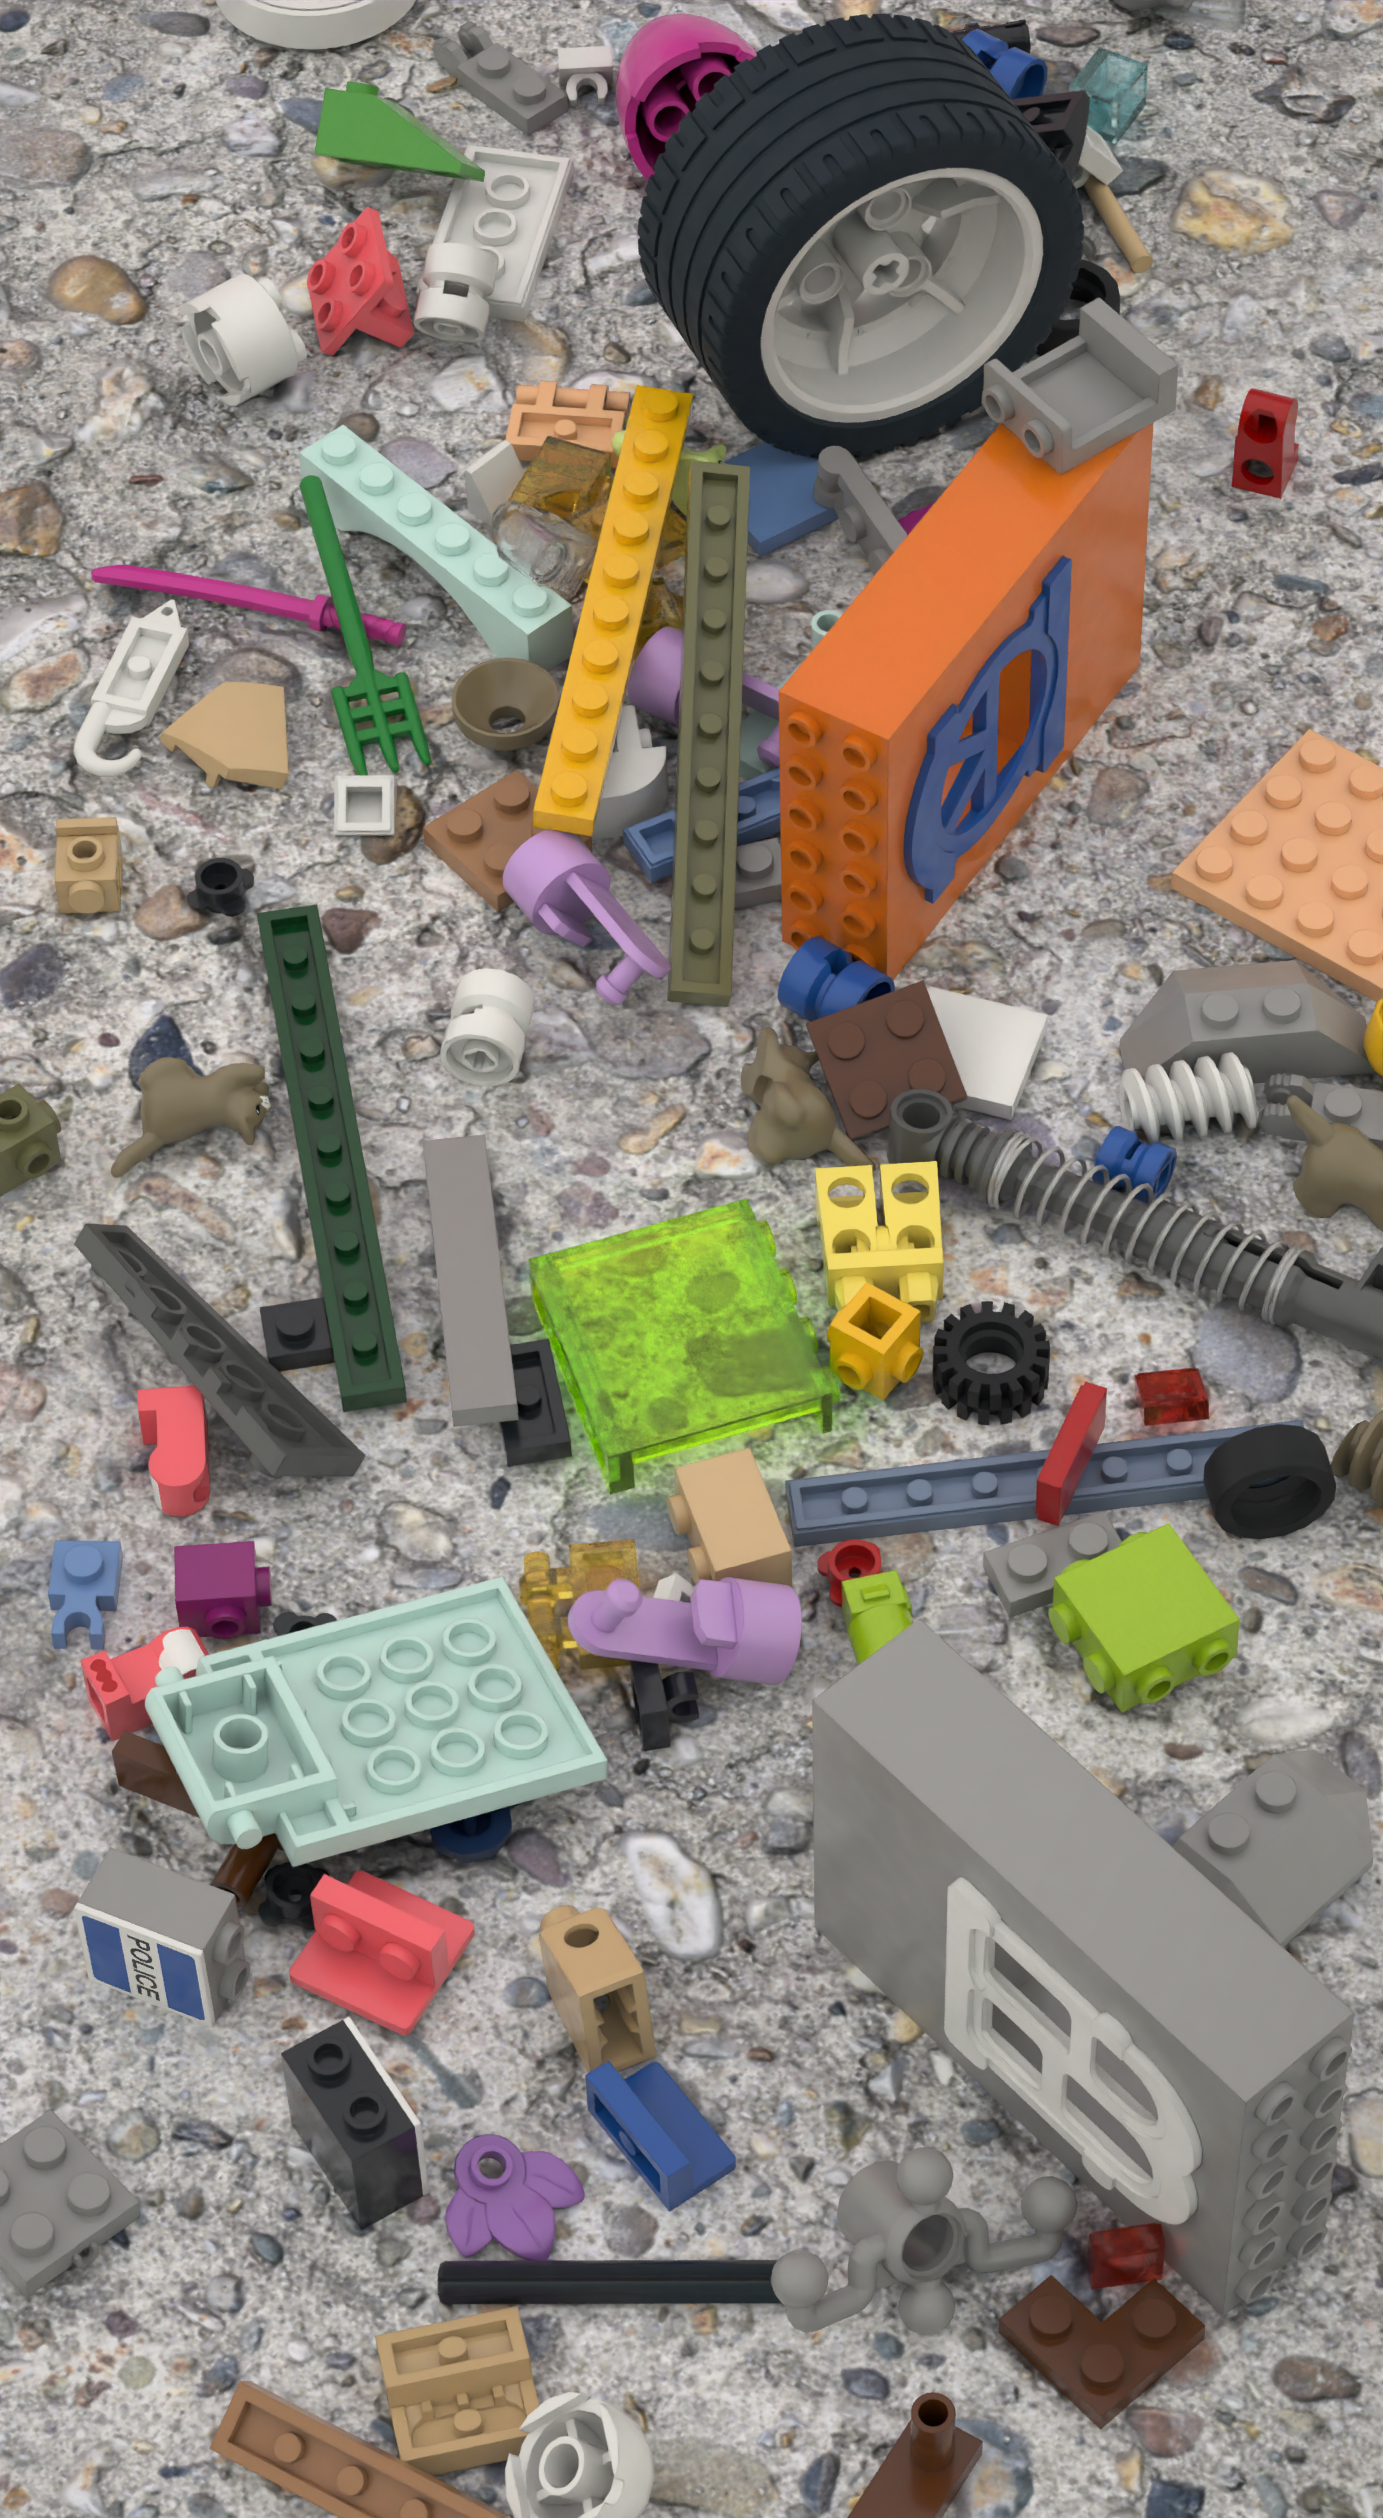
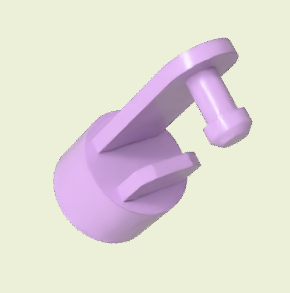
M667 626L657 631L639 653L631 672L628 694L631 704L636 708L678 728L682 631L675 627ZM743 672L742 703L779 721L778 691L780 689ZM779 723L769 739H763L757 748L759 759L772 768L780 767Z
M544 830L529 838L511 856L504 869L503 887L537 930L549 935L558 934L581 947H587L594 939L583 923L595 915L627 954L609 975L603 973L596 981L597 993L611 1005H621L629 996L627 990L645 971L658 979H663L671 970V966L610 893L611 880L608 871L580 837L574 833Z
M725 1577L720 1581L700 1579L690 1596L691 1603L642 1596L637 1585L630 1580L616 1579L610 1583L605 1591L593 1590L581 1595L572 1605L568 1614V1626L571 1635L583 1649L594 1655L707 1670L711 1676L716 1678L768 1685H778L787 1678L795 1663L802 1634L801 1606L799 1598L791 1586L733 1577Z

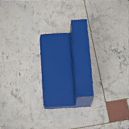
M609 2060L585 2075L588 2111L669 2212L735 2170V2155L660 2063L652 2062L625 2080Z

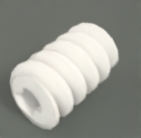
M1233 1052L1222 1054L1218 1069L1214 1061L1209 1056L1197 1059L1193 1072L1184 1060L1173 1062L1169 1077L1160 1064L1148 1067L1145 1080L1142 1079L1140 1073L1135 1068L1124 1070L1121 1076L1119 1103L1124 1128L1135 1133L1136 1129H1143L1150 1144L1158 1142L1161 1125L1168 1126L1175 1141L1182 1140L1185 1121H1192L1199 1137L1207 1136L1210 1117L1217 1118L1224 1133L1231 1132L1235 1113H1241L1248 1129L1256 1128L1257 1106L1251 1074L1246 1065H1242L1239 1058Z

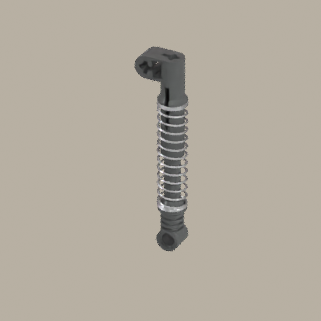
M912 1089L901 1093L893 1100L890 1107L887 1140V1159L890 1164L937 1161L938 1173L949 1180L955 1178V1181L963 1186L969 1184L971 1189L977 1191L982 1202L995 1207L997 1210L1007 1206L1016 1197L1013 1211L1017 1218L1023 1215L1030 1203L1039 1206L1036 1215L1038 1227L1048 1221L1052 1212L1061 1216L1058 1226L1060 1236L1067 1234L1074 1222L1084 1225L1080 1237L1083 1246L1092 1240L1096 1231L1106 1234L1103 1243L1105 1255L1114 1250L1119 1240L1128 1243L1125 1255L1127 1264L1132 1263L1136 1258L1148 1262L1150 1274L1160 1267L1171 1272L1170 1277L1173 1283L1177 1282L1181 1277L1193 1281L1195 1293L1204 1286L1216 1291L1218 1302L1229 1296L1239 1300L1238 1306L1240 1311H1244L1249 1305L1261 1309L1263 1321H1270L1272 1325L1276 1324L1280 1327H1286L1294 1323L1383 1360V1247L1379 1250L1361 1279L1357 1280L1318 1264L1314 1253L1305 1250L1304 1247L1300 1249L1296 1245L1289 1249L1288 1243L1284 1239L1269 1244L1262 1230L1251 1232L1249 1235L1245 1234L1244 1228L1238 1220L1223 1225L1221 1224L1220 1215L1216 1211L1206 1213L1204 1216L1199 1215L1198 1208L1194 1202L1185 1203L1181 1207L1177 1206L1175 1197L1171 1192L1164 1193L1154 1199L1153 1189L1148 1183L1141 1184L1132 1190L1130 1178L1126 1174L1118 1175L1110 1181L1108 1170L1103 1164L1087 1171L1086 1161L1081 1155L1074 1156L1065 1162L1063 1150L1059 1146L1051 1147L1043 1153L1041 1141L1037 1137L1031 1138L1029 1134H1024L1022 1131L1019 1132L1014 1129H1009L1002 1133L996 1130L990 1131L984 1125L976 1126L974 1121L967 1118L962 1120L959 1115L953 1113L952 1105L947 1098L938 1092L927 1089ZM1032 1143L1037 1145V1158L1032 1155ZM1057 1152L1060 1159L1059 1167L1045 1162V1158L1051 1153ZM1079 1161L1082 1167V1176L1066 1169L1072 1163ZM1101 1170L1104 1174V1186L1089 1180V1178L1096 1171ZM1119 1180H1124L1127 1188L1126 1195L1111 1189L1112 1186ZM1142 1189L1148 1191V1204L1134 1198Z

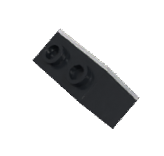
M350 2016L281 2053L291 2123L361 2230L429 2193L421 2123Z

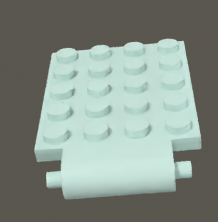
M503 1577L202 1656L198 1659L196 1676L188 1679L183 1678L178 1668L167 1667L156 1675L155 1683L157 1687L151 1688L145 1699V1709L209 1837L219 1844H237L241 1849H249L256 1846L263 1836L275 1833L292 1867L606 1779L608 1760Z

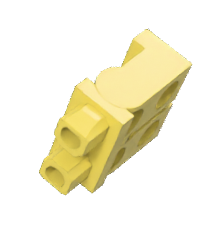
M937 1161L880 1164V1212L883 1226H878L872 1165L815 1168V1209L821 1237L828 1306H836L839 1312L851 1301L863 1285L868 1282L920 1311V1323L932 1322L935 1319L937 1301L943 1300L944 1275ZM905 1181H916L926 1187V1192L892 1193V1190L896 1185ZM845 1184L856 1186L863 1192V1195L828 1196L832 1189Z

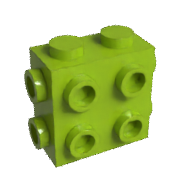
M1169 1523L1148 1533H1135L1122 1541L1117 1548L1092 1560H1078L1065 1568L1060 1575L1054 1577L1053 1607L1048 1610L1051 1625L1058 1638L1066 1645L1072 1642L1082 1656L1086 1675L1095 1690L1101 1694L1107 1692L1121 1713L1141 1703H1155L1166 1697L1174 1687L1200 1674L1202 1676L1213 1675L1221 1671L1233 1658L1237 1657L1239 1617Z

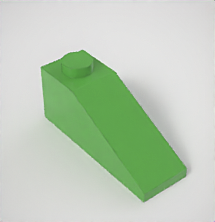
M347 82L346 91L325 88L314 154L342 163L484 182L485 171L398 103L379 97V87L358 82Z

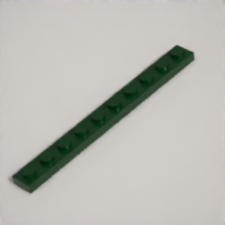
M316 904L257 913L343 1412L406 1403V1387L318 906Z

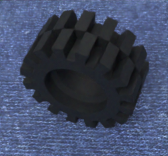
M982 1301L980 1313H975L971 1304L960 1308V1320L953 1314H950L944 1320V1330L938 1328L933 1346V1387L936 1395L942 1393L941 1403L948 1410L957 1404V1417L965 1421L968 1420L972 1412L978 1413V1424L989 1425L990 1415H999L1000 1424L1003 1425L1012 1423L1013 1410H1016L1021 1418L1030 1414L1031 1402L1039 1406L1044 1399V1389H1048L1050 1343L1049 1340L1046 1341V1330L1040 1323L1033 1327L1034 1316L1026 1310L1016 1318L1015 1305L1005 1302L1002 1312L993 1311V1301ZM991 1352L1003 1354L1015 1361L1016 1365L1006 1372L987 1374L972 1369L966 1362L975 1355Z

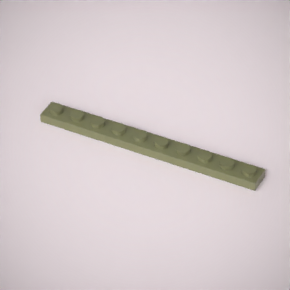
M691 461L688 475L669 964L671 970L668 973L667 1001L728 1007L732 993L750 466Z

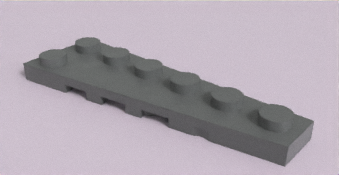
M89 1223L84 1225L74 1245L90 1262L92 1270L108 1283L252 1452L249 1456V1462L255 1469L275 1479H281L283 1476H310L321 1479L324 1476L355 1475L366 1455L127 1225Z

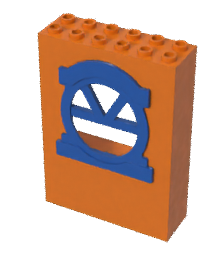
M1001 423L778 691L782 942L798 950L810 938L820 936L850 953L853 962L861 960L893 978L894 981L1138 669L1141 652L1153 423L1062 475L1042 458L1033 456L1023 441Z

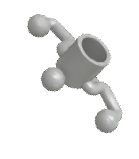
M918 2147L907 2153L900 2163L892 2160L879 2161L861 2169L847 2183L839 2199L837 2212L840 2231L854 2245L849 2255L847 2286L824 2295L829 2280L826 2266L817 2255L805 2250H793L783 2255L773 2267L770 2282L776 2297L781 2303L786 2305L789 2322L795 2329L805 2333L821 2330L859 2313L871 2302L877 2289L904 2282L909 2285L903 2290L899 2300L898 2310L902 2321L910 2331L921 2335H935L951 2323L956 2306L953 2294L945 2283L941 2282V2276L945 2275L953 2266L966 2263L970 2269L979 2273H993L1050 2260L1062 2246L1064 2229L1072 2223L1078 2204L1075 2192L1066 2181L1059 2178L1047 2176L1036 2179L1026 2187L1021 2200L1023 2217L1031 2228L1035 2229V2234L989 2243L988 2226L982 2215L970 2208L958 2209L952 2201L945 2197L952 2186L954 2175L948 2159L940 2151L929 2147Z

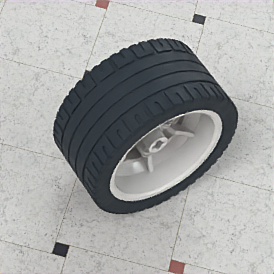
M867 14L850 16L849 20L837 18L826 21L824 26L819 24L802 29V33L798 35L795 33L789 34L779 39V44L773 47L769 44L757 51L756 57L750 61L745 59L734 67L736 71L729 77L725 74L714 84L715 89L710 94L706 92L695 103L696 108L692 113L688 112L679 123L680 129L678 132H673L666 142L665 153H660L654 165L655 174L649 177L645 189L647 196L643 197L640 209L642 217L638 221V235L640 236L638 238V253L641 256L640 264L642 272L646 276L645 280L649 289L738 419L742 421L748 430L756 434L758 438L768 444H772L775 448L786 452L790 450L792 454L804 457L810 455L811 458H819L821 451L830 446L845 448L855 458L871 456L872 452L883 454L894 451L896 446L906 447L917 443L918 438H928L939 433L940 428L945 425L947 427L952 426L962 420L961 416L969 412L971 414L983 405L984 364L996 358L1011 372H1014L1024 362L1029 363L1038 352V345L1040 343L1044 344L1052 332V324L1057 323L1064 311L1063 304L1069 301L1073 291L1071 284L1076 282L1080 265L1077 262L1081 261L1083 244L1081 242L1084 240L1083 211L1072 179L976 53L958 36L951 34L947 29L939 25H932L929 21L919 18L913 20L910 16L894 15L893 18L890 14H873L871 18Z

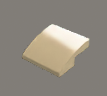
M517 2306L375 2336L399 2459L435 2476L507 2461L509 2453L519 2456L522 2443L528 2433L519 2429L526 2417L540 2405Z

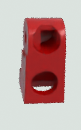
M1254 388L1249 390L1241 410L1238 435L1235 438L1232 487L1279 499L1282 498L1298 462L1299 444L1294 443L1298 413L1297 399ZM1252 459L1265 462L1270 466L1274 475L1271 477H1259L1252 474L1248 470Z

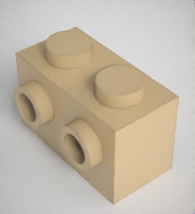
M750 1447L674 1468L675 1495L667 1497V1508L675 1533L677 1535L687 1533L692 1548L687 1549V1558L695 1584L700 1579L720 1581L725 1577H733L792 1587V1550Z

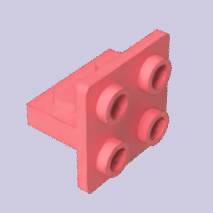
M366 207L354 222L346 225L339 240L327 255L314 263L307 278V287L321 352L333 356L355 329L400 348L414 334L398 258L387 251L379 212L371 207Z
M356 1871L347 1884L324 1874L310 1894L315 1932L289 1970L290 1981L402 2036H407L412 2032L474 1937V1924L457 1914L365 1871Z

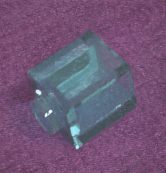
M1099 47L1070 84L1069 92L1086 91L1090 97L1087 125L1100 134L1105 141L1117 144L1146 106L1148 64Z

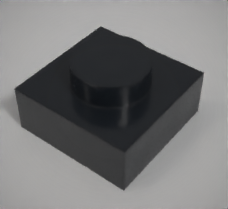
M323 1297L259 1307L268 1362L279 1372L334 1363Z

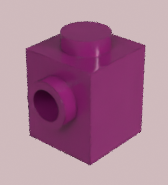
M254 1541L174 1546L175 1604L179 1627L195 1629L199 1637H214L217 1639H232L244 1634L261 1633L260 1607L272 1606V1581L270 1566L258 1567Z

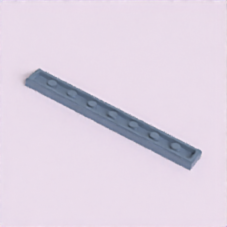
M1303 1420L1097 1444L1065 1515L1208 1498L1203 1480L1204 1465L1216 1448L1233 1436L1257 1427L1284 1424L1304 1428ZM1051 1449L785 1480V1495L794 1547L1036 1519L1037 1478ZM1290 1475L1268 1478L1253 1484L1249 1488L1270 1486L1286 1480Z

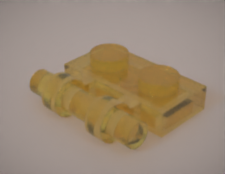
M635 1539L569 1545L570 1567L550 1568L549 1555L544 1552L535 1551L527 1554L523 1559L524 1574L519 1579L520 1600L522 1604L527 1606L529 1624L556 1671L560 1670L559 1653L563 1649L578 1648L580 1670L629 1666L630 1660L598 1656L583 1649L571 1635L568 1617L555 1618L554 1604L559 1599L573 1598L575 1603L586 1592L593 1590L605 1591L610 1583L616 1579L630 1580L640 1589Z

